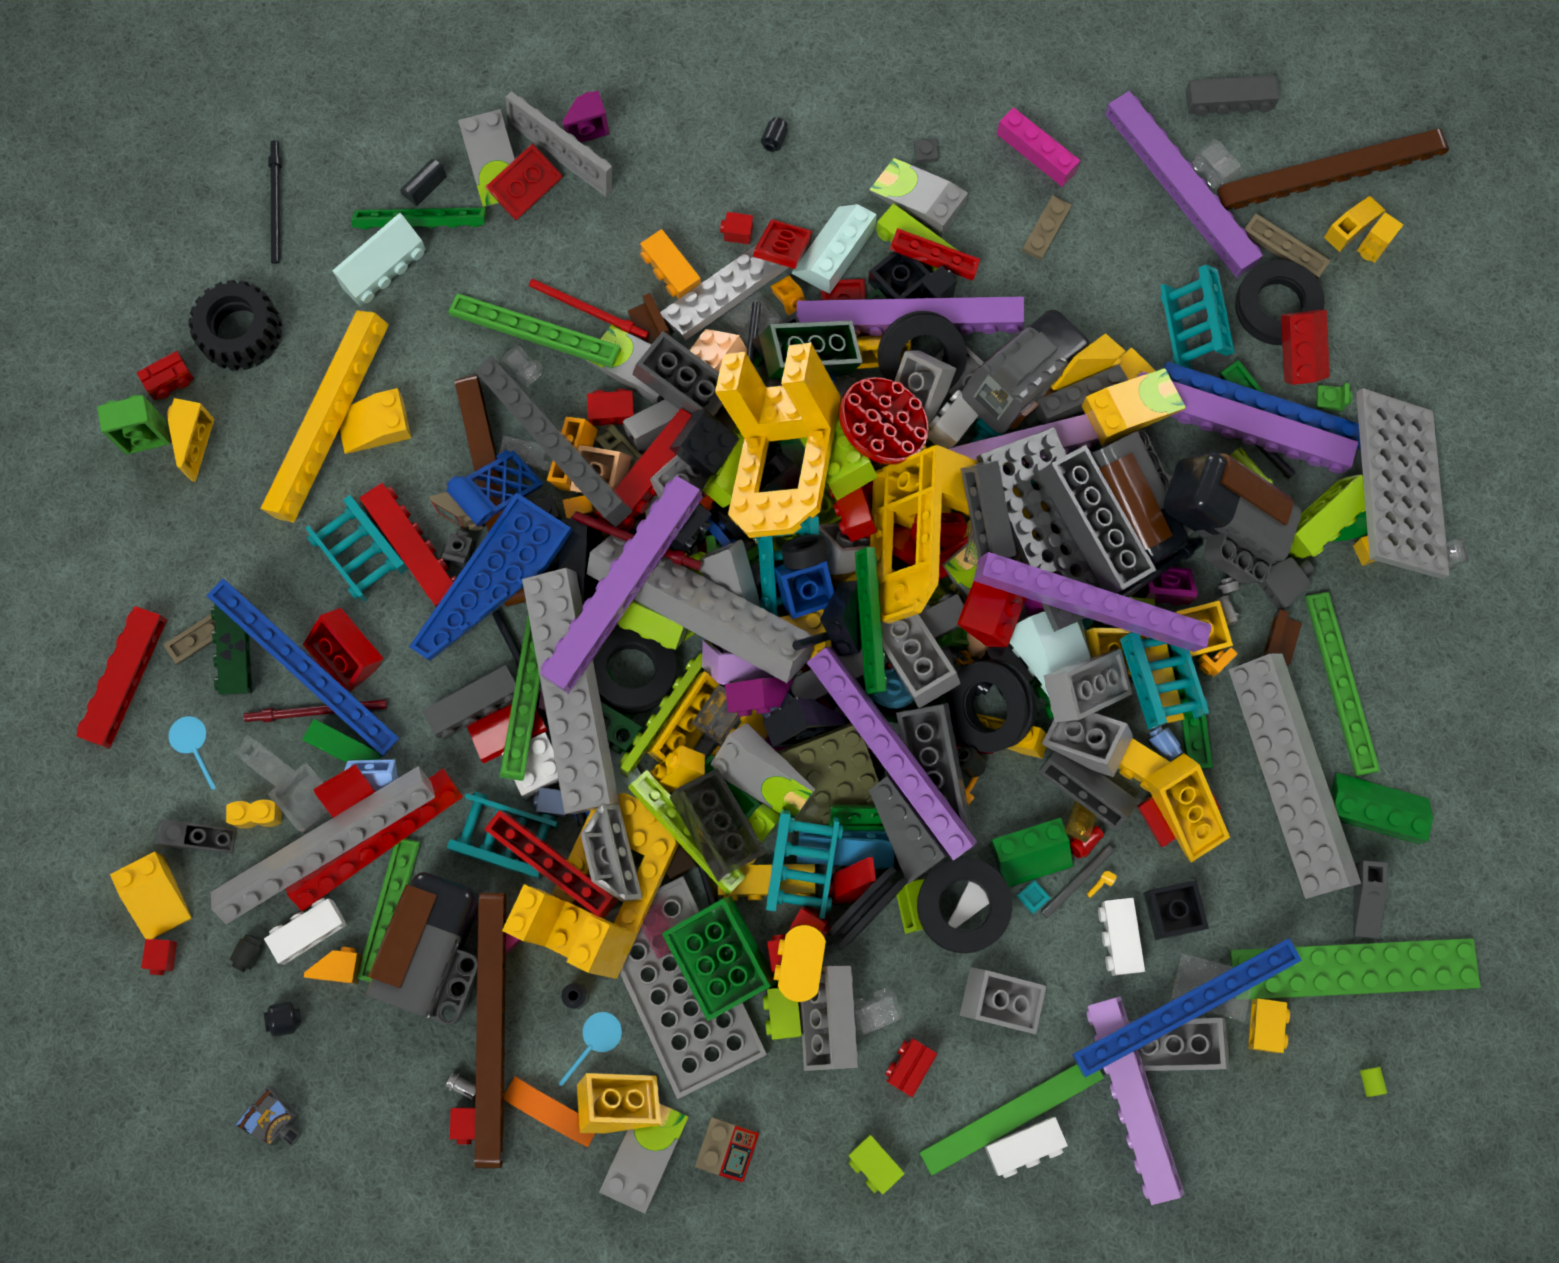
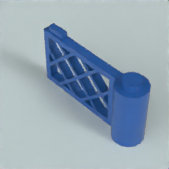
M505 450L496 456L497 460L467 477L455 476L447 483L448 488L446 492L477 527L483 525L493 515L507 507L514 495L505 493L506 486L517 489L518 494L526 497L543 485V482L514 450L511 452ZM512 459L518 466L517 469L506 467L507 461ZM490 471L502 472L501 479L490 476ZM506 473L517 476V483L506 480ZM522 477L529 479L533 485L521 484ZM473 480L485 481V488L477 486ZM490 483L501 485V492L491 490ZM489 496L501 498L500 504L495 506L489 500Z

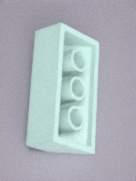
M858 204L838 207L801 258L796 269H793L792 274L830 294L875 231L876 214Z
M399 213L333 270V273L342 289L359 306H362L364 303L371 302L375 296L374 294L380 289L387 288L397 274H403L412 261L419 260L426 248L421 238L403 215Z

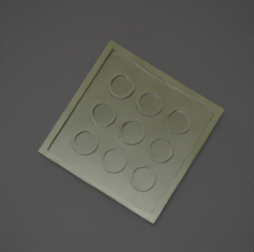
M852 723L776 751L816 789L794 821L828 826L830 805H875L869 790L879 781L866 743Z

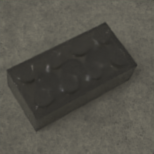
M718 768L677 788L669 797L717 882L753 864L767 853Z

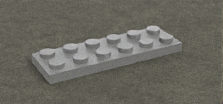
M512 91L506 96L507 120L510 126L605 197L611 193L612 166L606 159L600 158L590 147L584 146L577 141L574 135L565 132L555 121L545 117L539 109H534L523 97H518Z
M755 245L661 311L660 314L664 322L686 341L789 267L753 257Z

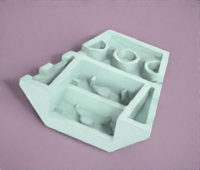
M1045 612L1030 616L1017 623L1009 642L1013 646L1012 651L1029 667L1027 670L1033 677L1036 676L1042 684L1041 688L1047 695L1044 675L1091 658L1082 620L1054 632Z

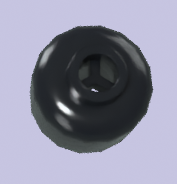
M291 1002L270 1005L267 1012H264L266 1032H270L274 1037L295 1033L297 1029L296 1024L301 1023L300 1009H294V1005Z

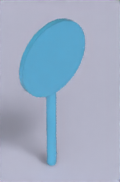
M182 717L171 726L169 742L180 753H194L210 788L215 790L216 786L198 752V749L206 739V728L195 717Z
M599 1012L587 1019L583 1027V1038L588 1047L560 1080V1086L564 1085L591 1049L597 1052H607L616 1047L621 1039L622 1028L614 1015L607 1012Z

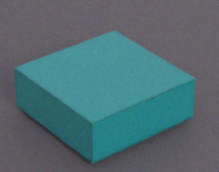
M1035 880L1016 896L1032 914L1051 899Z

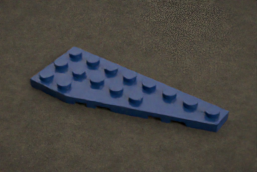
M516 492L409 647L431 661L523 588L522 579L540 575L544 572L569 538L573 529Z

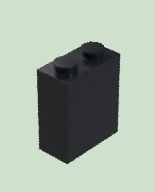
M857 580L838 583L820 618L839 656L859 654L862 649Z

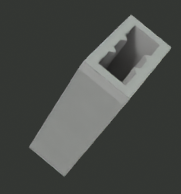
M665 399L625 419L623 425L626 437L639 453H642L650 447L679 409Z
M742 539L710 551L699 559V561L703 562L700 571L706 579L760 607L759 596Z

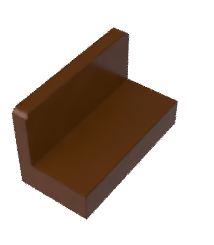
M651 293L642 296L643 304L628 310V314L632 322L635 323V326L650 332L647 340L640 339L652 345L662 331L669 335V330Z
M1279 610L1274 615L1263 656L1283 654L1285 663L1289 666L1292 661L1301 623L1289 619V612Z

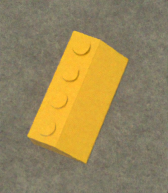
M704 671L698 674L648 749L647 753L657 762L661 763L680 745L693 750L725 702L726 691L707 672Z

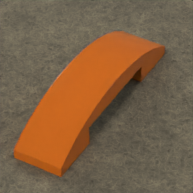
M514 1076L504 1094L505 1101L559 1133L589 1147L596 1133H580L578 1112Z

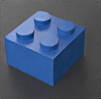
M826 560L816 566L798 570L788 569L784 564L774 567L784 610L792 619L826 608L834 593Z

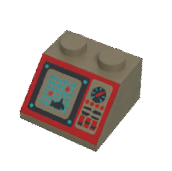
M447 492L429 496L438 514L461 528L478 531L484 525H487L484 523L477 527Z
M711 1117L695 1167L722 1177L744 1182L759 1133Z

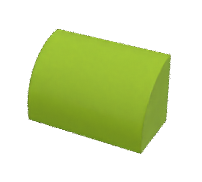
M925 879L915 880L906 884L896 895L905 934L923 931L917 913V899Z

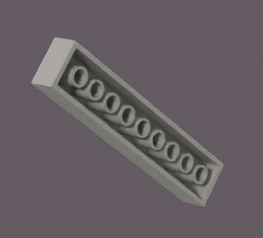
M611 535L593 549L589 556L587 575L598 581L606 578L610 572L609 569L612 562L616 558L619 559L624 552L623 547L627 541ZM664 556L633 599L786 683L811 658L814 645L801 650H794L792 647L794 641L812 636L811 634L688 568L674 564L671 559Z
M563 568L522 579L565 814H578L596 810L601 805L620 804L593 659L569 694L546 681L540 674L544 661L547 658H551L556 651L555 646L561 638H565L569 632L570 623L574 618H578L583 611L577 573L568 568Z
M1268 654L1229 669L1305 899L1361 884L1283 654Z

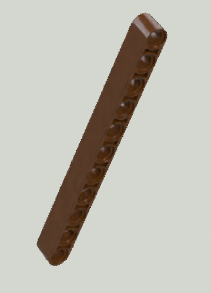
M1434 129L1230 182L1219 187L1217 193L1226 211L1231 208L1236 210L1247 207L1250 203L1255 202V204L1270 201V198L1276 197L1278 199L1289 196V193H1301L1311 190L1310 188L1317 186V188L1331 185V182L1337 181L1339 183L1351 180V177L1370 175L1373 171L1378 170L1381 172L1393 169L1392 167L1396 165L1401 167L1412 164V161L1428 160L1435 155L1442 156L1449 151V147L1442 130Z
M474 374L455 379V386L474 471H477L497 460V453L478 375ZM490 471V476L501 479V472ZM476 479L478 486L485 488V481ZM490 483V489L501 492V485ZM489 496V500L495 506L500 504L501 498ZM504 510L493 515L486 522L488 532ZM524 587L505 602L506 607L526 603Z
M480 893L475 1168H502L503 1160H500V1153L503 1152L506 933L502 930L507 920L506 893Z

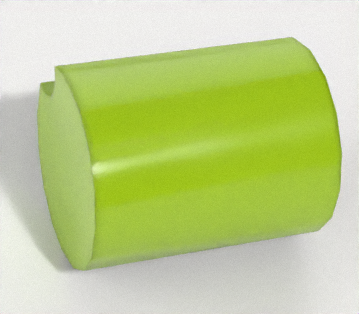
M1381 1067L1359 1070L1366 1097L1387 1094Z

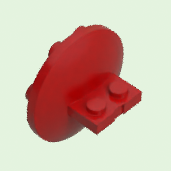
M879 377L862 379L853 384L841 400L839 407L841 428L851 445L865 457L883 464H901L907 457L920 452L924 447L929 430L926 413L921 401L900 382Z

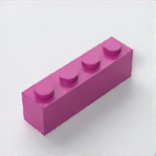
M1013 107L1000 120L997 135L1060 186L1063 187L1076 174L1080 160Z

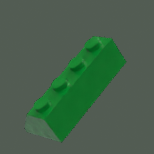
M1335 772L1331 796L1341 823L1415 844L1429 841L1433 821L1429 798Z

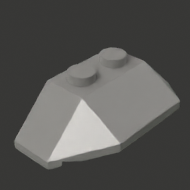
M620 804L601 805L581 833L591 880L594 884L622 902L642 899V894Z

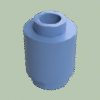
M1159 726L1149 733L1152 736L1149 739L1151 745L1158 755L1168 761L1183 752L1180 749L1181 744L1169 727L1163 729L1162 726Z

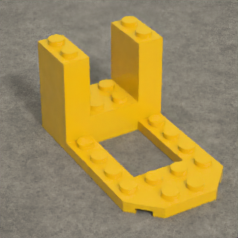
M812 343L789 346L781 382L782 386L774 387L765 386L746 352L723 354L715 392L744 437L728 515L749 538L794 534L801 528L800 524L809 516L811 518L816 516L821 509L841 396ZM808 437L798 489L759 492L769 442Z
M934 445L907 457L901 464L888 465L875 471L878 477L873 480L872 515L878 533L871 535L870 547H875V555L878 560L876 569L877 579L879 580V603L881 604L880 620L889 624L920 614L938 586L941 513H951L952 508L970 515L961 468L977 464V460L939 445ZM918 513L916 563L891 573L894 523L911 529L915 515Z
M621 793L618 797L630 849L645 855L637 872L642 899L624 901L615 921L612 922L597 917L591 911L576 905L577 900L557 885L553 892L549 893L524 884L502 930L524 942L547 947L567 957V963L587 973L617 979L679 845L677 840L639 799L626 793ZM596 810L590 811L568 858L569 861L588 875L590 871L581 833Z

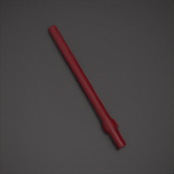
M576 511L573 515V520L624 541L633 539L635 534ZM668 548L663 555L679 566L686 565L698 571L703 566V562L687 556V553L680 550L674 551Z
M386 699L361 702L368 710L387 709ZM327 705L279 710L265 708L258 712L244 713V722L263 721L267 723L274 722L275 719L336 713Z

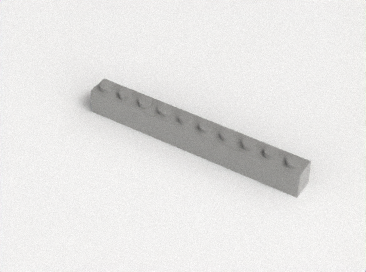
M417 766L336 817L211 892V909L225 924H228L435 798L431 781L421 768Z

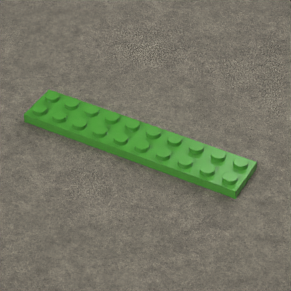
M1474 939L1295 947L1302 961L1237 995L1234 999L1247 1000L1480 988ZM1269 948L1230 950L1231 968Z

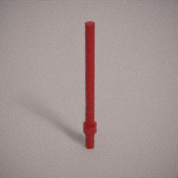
M533 278L529 282V287L620 328L621 331L636 335L644 340H647L650 332L635 326V323L628 319L624 321Z

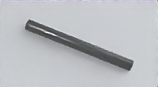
M1107 845L1040 912L1048 918L1114 853V850Z

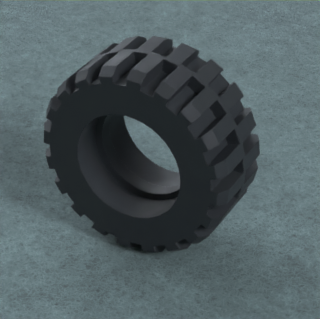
M227 280V284L219 282L214 284L215 287L213 289L207 288L203 291L205 294L202 297L198 296L195 300L196 307L192 306L190 315L193 318H189V327L191 328L190 334L192 339L209 361L216 363L218 367L223 369L227 366L230 370L238 371V366H241L243 370L251 369L250 364L255 363L258 366L262 364L261 359L263 357L268 359L272 355L270 350L272 348L277 349L279 345L276 338H281L282 330L280 329L282 321L277 309L264 291H261L258 286L254 284L249 285L248 282L242 280L239 283H236L235 280ZM236 311H249L254 314L253 323L244 335L230 340L218 338L219 325L226 316Z

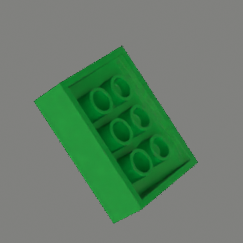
M732 896L719 900L662 933L707 1022L777 984Z

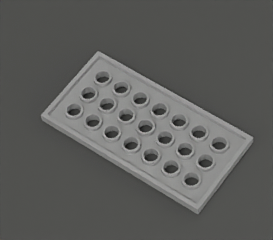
M1362 388L1356 392L1370 559L1444 579L1449 576L1433 411Z
M683 876L658 889L648 910V913L656 915L657 921L651 927L645 926L644 923L642 924L631 948L632 950L635 946H642L645 954L643 958L636 960L632 958L630 950L620 972L677 1099L767 1055L743 1003L725 1012L731 1018L728 1027H719L716 1022L717 1017L707 1022L689 985L684 993L679 994L675 992L674 983L679 979L686 981L678 964L673 971L664 969V960L668 957L674 958L667 944L662 949L655 948L653 945L654 938L700 912ZM674 902L678 905L679 910L676 915L669 916L665 913V906L668 903ZM621 906L610 911L605 919L614 922ZM645 968H652L655 972V977L650 982H645L641 978V973ZM656 990H661L665 993V1001L659 1005L654 1004L651 999L653 992ZM695 1002L697 1004L698 1011L694 1016H687L685 1014L684 1006L686 1003ZM665 1013H673L675 1015L676 1022L673 1026L665 1027L662 1024V1017ZM699 1024H704L708 1027L709 1032L704 1039H699L694 1034V1030ZM677 1035H682L686 1039V1046L681 1050H676L672 1045V1040ZM731 1036H738L741 1039V1047L736 1051L730 1050L727 1046V1040ZM709 1047H715L719 1051V1057L714 1062H710L705 1058V1051ZM687 1058H693L697 1063V1067L692 1073H687L683 1069V1062Z

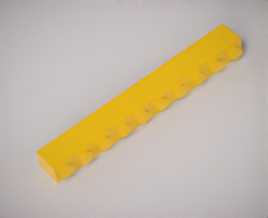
M356 311L260 509L276 519L294 523L389 326L376 313Z

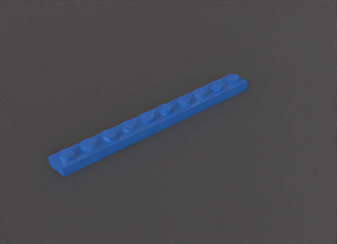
M1166 362L1164 365L1171 381L1357 441V449L1361 450L1359 423L1174 363Z
M224 578L206 595L382 756L400 739Z
M1290 938L1285 939L1073 1053L1072 1056L1082 1075L1087 1077L1299 963L1302 959Z

